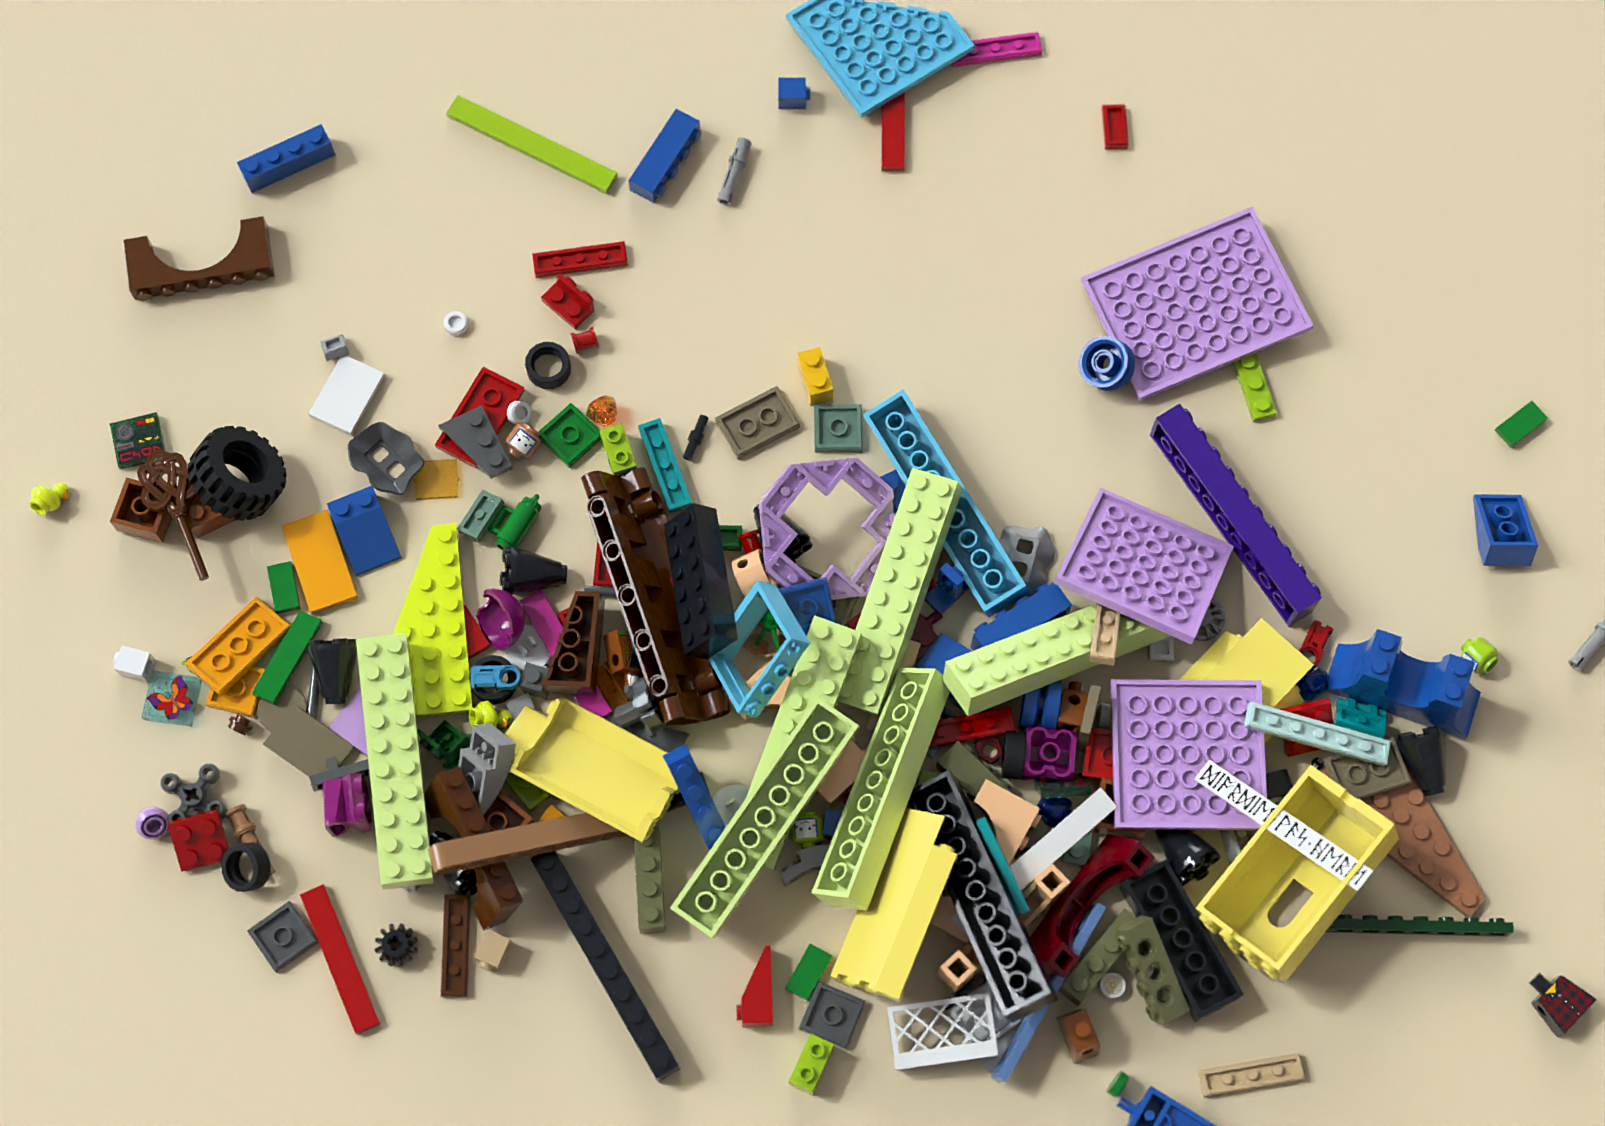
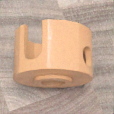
M760 549L731 562L736 581L745 597L756 581L776 585L779 588L778 583L765 572L764 561L761 562L760 555L763 552Z

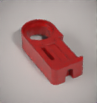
M1317 620L1311 624L1299 650L1301 654L1310 652L1314 655V666L1310 670L1314 669L1320 662L1328 637L1333 633L1332 627L1328 625L1323 627L1321 626L1322 622Z

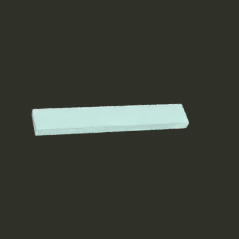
M1248 703L1245 728L1380 766H1385L1388 763L1391 743L1389 740L1262 704Z

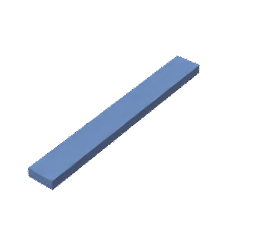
M1101 903L1091 905L1077 926L1072 947L1073 952L1078 956L1106 909ZM1050 973L1048 977L1057 994L1066 977L1063 978ZM1050 1005L1024 1018L992 1073L991 1078L998 1083L1007 1081Z

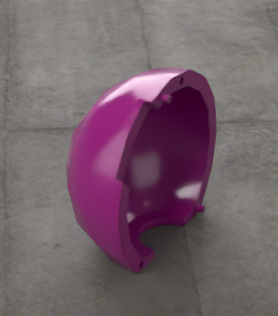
M496 588L486 589L483 597H489V600L478 609L475 616L488 642L498 650L508 649L518 641L524 631V610L520 602L511 593Z

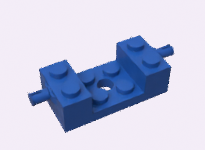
M1152 1086L1146 1090L1141 1101L1137 1104H1133L1121 1097L1117 1104V1107L1130 1114L1126 1126H1216Z

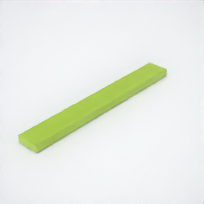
M457 95L446 112L447 117L605 194L608 193L618 176L616 171Z

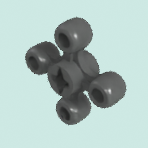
M204 764L199 770L198 780L192 784H183L181 779L174 773H168L162 777L160 781L161 788L166 793L177 794L181 798L180 807L169 814L168 822L178 818L189 817L193 811L204 810L209 812L216 808H220L221 820L226 817L225 813L228 811L226 805L219 800H210L207 796L208 787L216 783L220 778V771L214 764ZM213 771L212 775L207 777V773ZM171 781H174L172 786H168ZM188 795H198L200 799H190Z

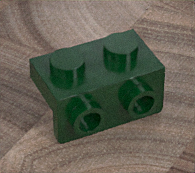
M446 720L429 736L422 730H418V735L422 738L419 743L439 761L444 758L450 764L460 756L461 749L467 748L471 742Z

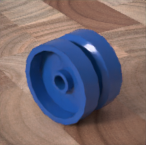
M1062 679L1046 685L1044 691L1038 688L1023 694L1020 727H1034L1037 715L1040 714V727L1056 729L1062 702Z

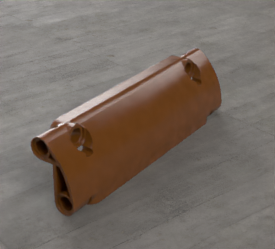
M636 468L620 477L603 471H592L583 475L581 480L589 499L587 511L648 690L653 696H656L659 702L658 705L665 725L681 726L695 724L729 714L731 710L724 690H721L723 685L710 661L684 655L674 587L670 580L671 568L664 532V524L669 519L661 497L655 490H652L653 488L646 469ZM628 505H631L633 513L629 511ZM691 680L694 686V690L691 689V686L689 684V681Z

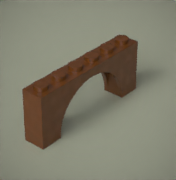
M264 216L240 220L239 237L231 252L217 264L201 270H180L163 263L154 254L153 246L147 236L124 239L129 290L135 300H149L152 297L161 295L172 296L179 292L191 293L208 287L215 289L226 284L239 285L250 280L263 281L268 279V277L275 276L269 230Z
M460 766L438 773L425 791L426 809L430 818L434 819L440 816L447 818L457 828L462 838L491 832ZM505 861L474 868L477 879V899L473 910L483 931L505 923L523 902Z

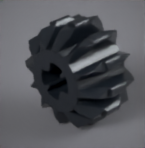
M402 923L399 924L397 930L393 924H389L390 932L387 933L384 929H381L380 933L384 937L375 938V942L381 945L375 948V952L381 954L379 958L381 962L388 960V965L393 967L397 960L398 965L402 967L404 966V958L410 962L413 960L411 955H409L410 952H418L417 947L412 946L418 942V938L411 937L414 931L411 928L405 930V925ZM396 940H399L402 946L401 948L396 947L397 950L394 951L391 945L393 942L396 944Z

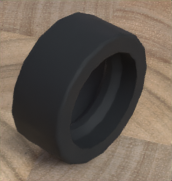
M554 342L536 344L529 350L525 358V368L529 380L535 386L542 389L560 387L567 381L571 373V363L567 351L561 345ZM545 354L558 356L562 362L560 372L551 377L538 375L535 372L534 363L540 356Z
M496 655L485 656L474 664V666L512 665L507 659ZM470 671V676H469L470 686H471V671ZM512 671L506 672L508 676L507 684L515 682L517 679L516 673ZM476 687V691L473 689L472 691L479 700H488L495 705L504 703L511 698L516 689L502 690L494 694L485 692L481 687Z
M1005 732L1001 765L1002 778L1022 779L1026 749L1025 732Z
M254 842L235 844L228 848L223 855L221 869L223 878L231 889L237 892L257 890L265 885L269 879L271 864L269 856L262 846ZM243 852L249 856L253 864V874L249 882L243 878L239 869V860Z

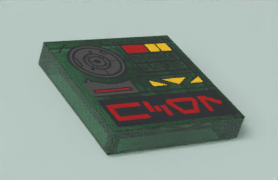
M157 412L110 423L117 464L120 470L144 464L148 455L154 450L166 451Z
M1075 773L1072 781L1050 778L1034 779V787L1042 799L1091 794V784L1087 778H1083V773Z

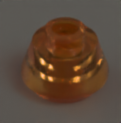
M608 395L593 400L587 407V417L598 425L608 426L612 424L617 416L616 400Z

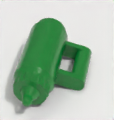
M535 494L532 498L524 497L514 510L507 506H502L487 529L490 533L497 535L495 545L503 551V548H509V546L519 547L539 516L541 505L538 503L539 494ZM510 514L502 529L498 530L506 515Z

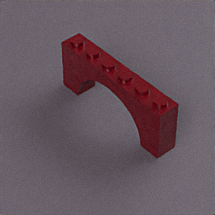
M1107 834L1065 892L1032 933L1030 938L1046 972L1063 978L1067 976L1080 958L1073 952L1072 943L1077 926L1084 914L1106 890L1124 879L1141 877L1154 860L1155 856L1139 841Z

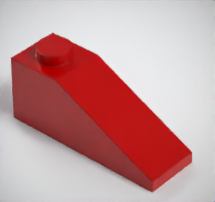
M765 946L741 997V1005H736L737 1021L742 1020V1027L773 1026L771 946Z

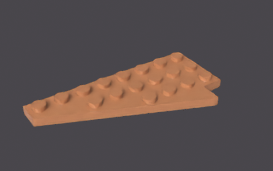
M1385 733L1383 739L1388 738V734ZM1406 766L1412 781L1411 784L1361 799V801L1395 824L1399 840L1388 852L1387 856L1466 918L1471 917L1485 897ZM1324 768L1322 773L1329 777L1326 768Z

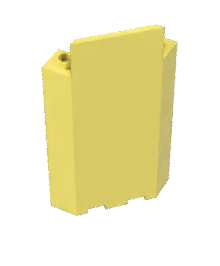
M1261 618L1243 637L1226 631L1179 680H1261L1263 705L1280 710L1304 703L1296 683L1314 664ZM1264 733V744L1273 735Z
M565 697L558 698L550 703L546 712L549 714L548 716L526 705L505 733L508 738L516 743L510 772L641 842L649 839L654 831L653 828L658 819L661 820L670 807L673 796L680 792L663 758V755L669 752Z
M908 808L905 809L867 911L857 910L830 977L832 980L854 989L860 988L877 996L880 994L897 1002L901 1001L904 994L903 988L953 864L958 860L957 854L954 853L955 849L944 844H940L939 847L934 845L945 816Z

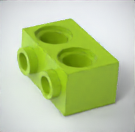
M620 423L599 430L612 474L620 477L636 469L637 466L623 424Z
M810 1034L789 1079V1085L813 1095L834 1049V1044Z

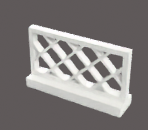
M990 993L887 1007L895 1070L999 1055ZM985 999L986 1011L981 1018L968 1010L974 1000ZM970 1001L966 1007L960 1004V1002ZM953 1003L963 1009L955 1022L943 1014L946 1007ZM944 1005L940 1011L934 1006ZM925 1007H930L938 1013L930 1025H927L917 1017ZM911 1009H918L915 1014L909 1011ZM905 1011L912 1016L904 1029L895 1023L894 1012ZM966 1012L978 1020L970 1033L957 1024ZM986 1015L989 1025L983 1021ZM940 1016L953 1024L944 1037L932 1028ZM915 1019L927 1028L919 1040L906 1032ZM980 1023L990 1030V1041L980 1042L972 1036ZM955 1027L967 1035L961 1045H954L946 1039ZM896 1028L901 1031V1033H900V1035L898 1036V1038H897ZM929 1031H932L942 1039L934 1049H929L921 1043ZM904 1034L916 1042L910 1052L899 1053L898 1042ZM969 1038H971L972 1040H974V1041L976 1042V1043L966 1044V1042L969 1040ZM944 1041L950 1045L948 1047H941ZM919 1045H920L922 1048L925 1049V1050L915 1051L916 1048H917Z

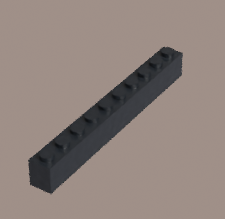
M552 851L537 854L530 858L657 1082L659 1083L679 1071L680 1067L557 853Z

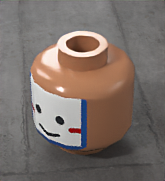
M527 423L524 425L517 424L505 439L506 444L509 446L507 451L517 459L521 456L530 458L541 445V439L539 438L541 434Z

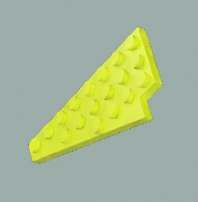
M456 523L431 526L393 633L407 634L417 718L468 713L473 708L469 681L470 670Z

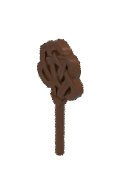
M154 450L148 455L145 463L140 465L137 471L138 479L143 486L141 493L142 503L149 511L161 512L167 509L171 517L177 521L199 580L204 581L209 578V575L186 518V502L195 499L197 496L192 490L193 484L187 490L189 481L188 464L183 455L179 453ZM164 474H167V482L162 478ZM156 485H158V487H159L161 490H163L165 493L163 494L161 491H159V490L156 488ZM151 495L157 500V502L151 501ZM173 498L176 499L177 508L172 502Z

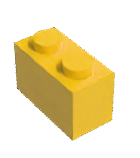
M818 347L797 353V365L810 406L833 400V386L821 348Z

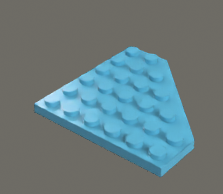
M809 0L786 14V20L860 118H863L957 61L975 48L973 42L952 15L945 11H940L939 13L926 11V8L914 6L905 8L895 6V3L883 1L874 3L864 0Z

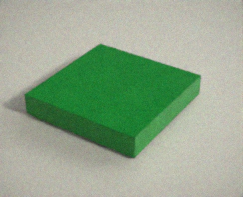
M572 403L538 431L541 434L539 436L541 441L568 468L574 465L601 440L599 429Z

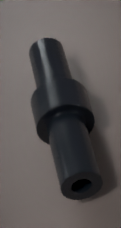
M701 414L694 430H691L687 440L689 443L683 455L685 460L692 461L697 446L702 443L704 438L703 431L709 419L705 415Z

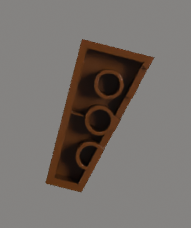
M575 591L565 618L564 628L557 640L554 655L551 656L548 672L541 684L547 693L596 695L605 600L600 592Z

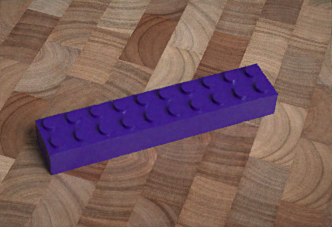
M1179 403L1156 417L1150 432L1151 438L1227 543L1234 546L1233 551L1287 626L1290 627L1312 613L1322 598L1319 588L1306 577L1304 567L1300 563H1296L1292 558L1290 548L1285 543H1281L1277 537L1276 529L1265 521L1260 507L1256 504L1254 505L1249 499V493L1243 485H1239L1235 480L1233 470L1229 466L1224 465L1219 451L1215 447H1211L1205 432L1200 427L1197 428L1189 410L1184 409Z

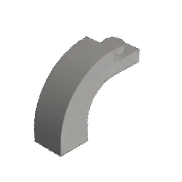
M818 845L798 851L797 859L799 863L796 864L795 861L789 863L782 869L783 872L780 874V879L785 887L811 872L820 871L829 846Z

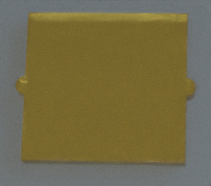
M457 459L424 461V466L413 478L416 500L458 498V481L460 477L458 475Z

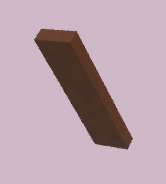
M444 895L441 997H467L471 897L468 895Z

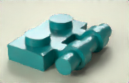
M1337 698L1334 725L1384 738L1386 710L1379 709L1373 704L1368 706L1357 703L1352 698H1347V700Z

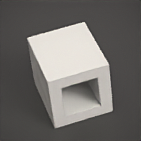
M121 646L120 652H117L114 656L113 669L121 676L148 682L156 659L149 652Z

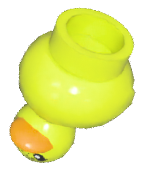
M62 482L56 483L52 490L43 484L37 485L31 492L32 500L29 502V506L40 515H45L48 511L57 510L61 504L60 499H69V487Z
M486 700L480 702L476 708L470 709L469 721L472 727L473 725L491 723L495 727L499 725L506 729L512 722V715L507 710H501L496 713L493 704Z

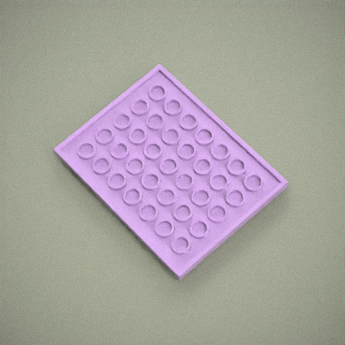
M1253 207L1081 277V283L1107 336L1126 343L1134 354L1135 370L1129 382L1139 401L1313 329V324Z

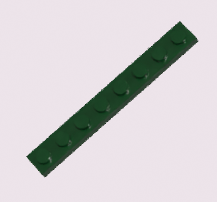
M1348 914L1338 915L1326 930V932L1506 937L1514 933L1513 922H1505L1504 918H1490L1489 922H1479V918L1476 917L1464 918V921H1454L1453 917H1439L1438 921H1429L1427 916L1413 917V920H1403V916H1388V920L1378 919L1376 915H1364L1362 919H1352V915Z

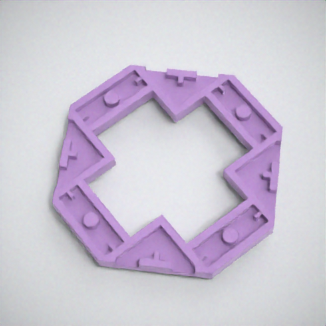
M858 458L789 464L759 501L765 572L782 587L814 579L783 554L798 533L782 521L780 517L808 482L823 495L828 496L842 478L875 507L861 525V528L878 543L851 578L846 576L835 565H830L821 578H827L831 600L868 595L895 518L892 501L894 494L893 489Z

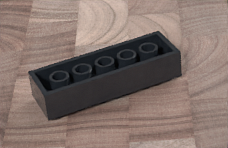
M693 503L665 523L664 532L684 655L708 660L738 640L717 510Z
M1167 859L1145 870L1141 877H1132L1122 882L1119 889L1136 918L1141 915L1152 917L1190 1009L1189 1013L1195 1023L1239 1000L1244 995L1207 928L1199 919V914Z

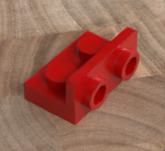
M559 273L556 275L557 282L541 296V301L576 330L595 311L594 299L585 290L583 292L576 287V283L569 276L564 277Z

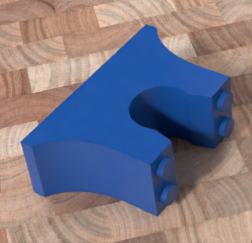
M1377 629L1373 636L1365 642L1358 644L1338 643L1323 691L1346 699H1355L1356 702L1364 705H1376L1377 708L1386 710L1387 713L1427 727L1440 726V729L1445 730V733L1462 739L1468 737L1481 694L1469 682L1475 665L1474 661L1453 654L1444 656L1440 662H1427L1415 659L1400 650L1402 646L1401 636Z

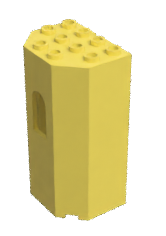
M1310 765L1196 907L1200 914L1199 919L1211 933L1216 934L1217 932L1233 953L1238 956L1242 953L1248 960L1247 963L1254 969L1260 971L1262 968L1273 980L1279 979L1286 982L1357 893V890L1348 885L1349 881L1363 864L1374 871L1399 840L1395 824L1360 799L1353 797L1346 789ZM1282 809L1358 860L1343 881L1267 830V827ZM1295 880L1312 892L1313 895L1289 925L1281 928L1275 927L1269 922L1268 913Z

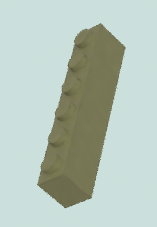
M957 741L937 761L936 767L942 773L950 770L958 779L964 794L990 818L988 813L974 802L985 780L987 779L1011 792V787L1003 778L998 779L991 773L993 769L983 760L980 762L974 756L975 752L966 743L962 745ZM1043 816L1036 828L1030 827L1026 834L1030 839L1023 850L1025 853L1051 831L1046 825L1047 821Z

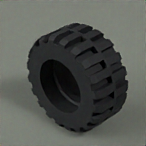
M224 426V428L214 429L190 457L187 469L189 482L193 484L192 490L195 495L200 496V501L204 505L207 504L211 507L212 512L216 514L219 512L223 514L222 517L231 519L234 517L235 520L244 521L245 519L252 520L262 516L283 492L287 477L286 468L283 467L284 461L282 456H278L276 447H272L269 444V440L265 437L261 438L258 436L257 432L253 430L247 431L245 427L241 426L236 428L234 426ZM225 464L232 465L239 469L247 477L249 482H245L234 476L228 470Z

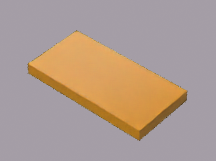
M328 509L281 525L311 614L358 598Z
M255 597L197 651L185 665L221 697L286 635L291 626L258 597Z

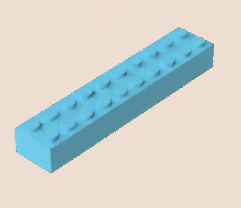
M904 389L863 414L905 484H907L912 468L958 481L963 487L943 546L956 567L962 572L965 582L985 614L990 618L1029 594L1030 590Z

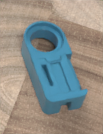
M512 665L471 667V687L474 691H476V687H497L498 690H513L518 687L521 679L520 671ZM509 671L517 675L516 681L511 684L503 681L504 674Z

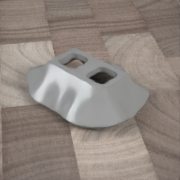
M1006 526L1002 531L999 542L1012 563L1018 562L1027 566L1026 575L1021 578L1030 590V593L1025 595L1029 598L1036 594L1035 590L1038 587L1047 583L1046 569L1054 559V547L1049 533L1044 527L1023 528ZM1019 540L1033 543L1031 554L1020 553L1016 550Z

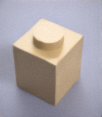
M487 929L474 956L475 960L479 962L478 967L492 972L493 968L500 971L512 946V941Z

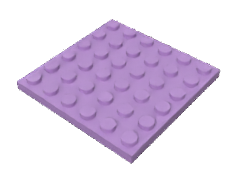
M1100 488L1055 578L1054 584L1192 645L1234 546Z
M1111 679L1113 799L1117 806L1114 809V829L1259 830L1262 825L1194 780V778L1205 764L1211 760L1267 798L1264 733L1244 727L1248 703L1254 702L1263 705L1261 680Z

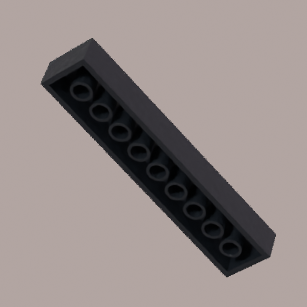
M947 770L913 788L908 801L911 809L945 816L934 845L938 847L940 844L950 846L955 849L954 853L958 856V860L956 863L954 862L945 885L1003 1016L1011 1023H1014L1058 1001L1056 992L1004 879L976 823L977 820L958 779L950 770Z

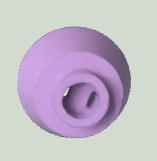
M154 806L141 810L135 825L138 834L146 839H157L163 836L168 831V813Z

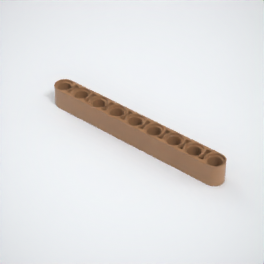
M581 813L440 842L430 846L428 853L434 873L436 875H443L623 837L628 834L588 813Z

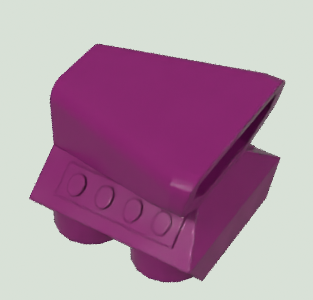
M1026 726L1025 762L1021 780L1050 778L1072 781L1076 754V732L1066 729L1055 730Z
M348 774L343 778L323 781L325 829L332 837L344 834L350 827L362 833L371 831L372 819L369 808V792L367 782L362 774Z

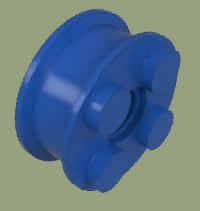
M1099 336L1090 340L1083 347L1079 356V371L1088 384L1101 390L1113 391L1123 387L1131 379L1135 370V357L1131 348L1126 343L1111 336ZM1110 358L1109 366L1104 369V361Z

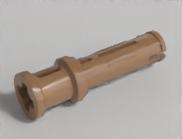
M245 804L235 806L225 813L226 818L230 819L235 829L234 834L238 839H241L243 843L254 842L262 846L255 833L256 825L254 822L251 823L246 813L247 807ZM271 864V872H270V875H269V876H271L272 874H274V873L276 872L275 869L273 868L272 864Z

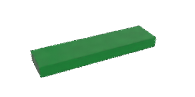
M301 610L299 611L253 689V696L273 705L277 703L309 646V640L314 639L323 624L322 619Z

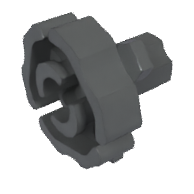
M642 677L634 681L632 686L629 684L624 686L625 694L631 701L616 707L614 715L619 726L623 729L642 721L648 737L654 738L657 736L656 731L667 725H665L656 696L649 692L645 678Z

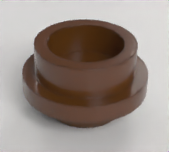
M237 714L236 717L230 716L229 718L230 723L228 727L242 735H246L253 728L249 725L250 720L242 715Z

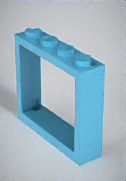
M761 581L755 582L734 613L738 640L708 659L736 711L739 714L757 718L810 645L808 638L777 586ZM769 608L786 640L749 691L732 659Z

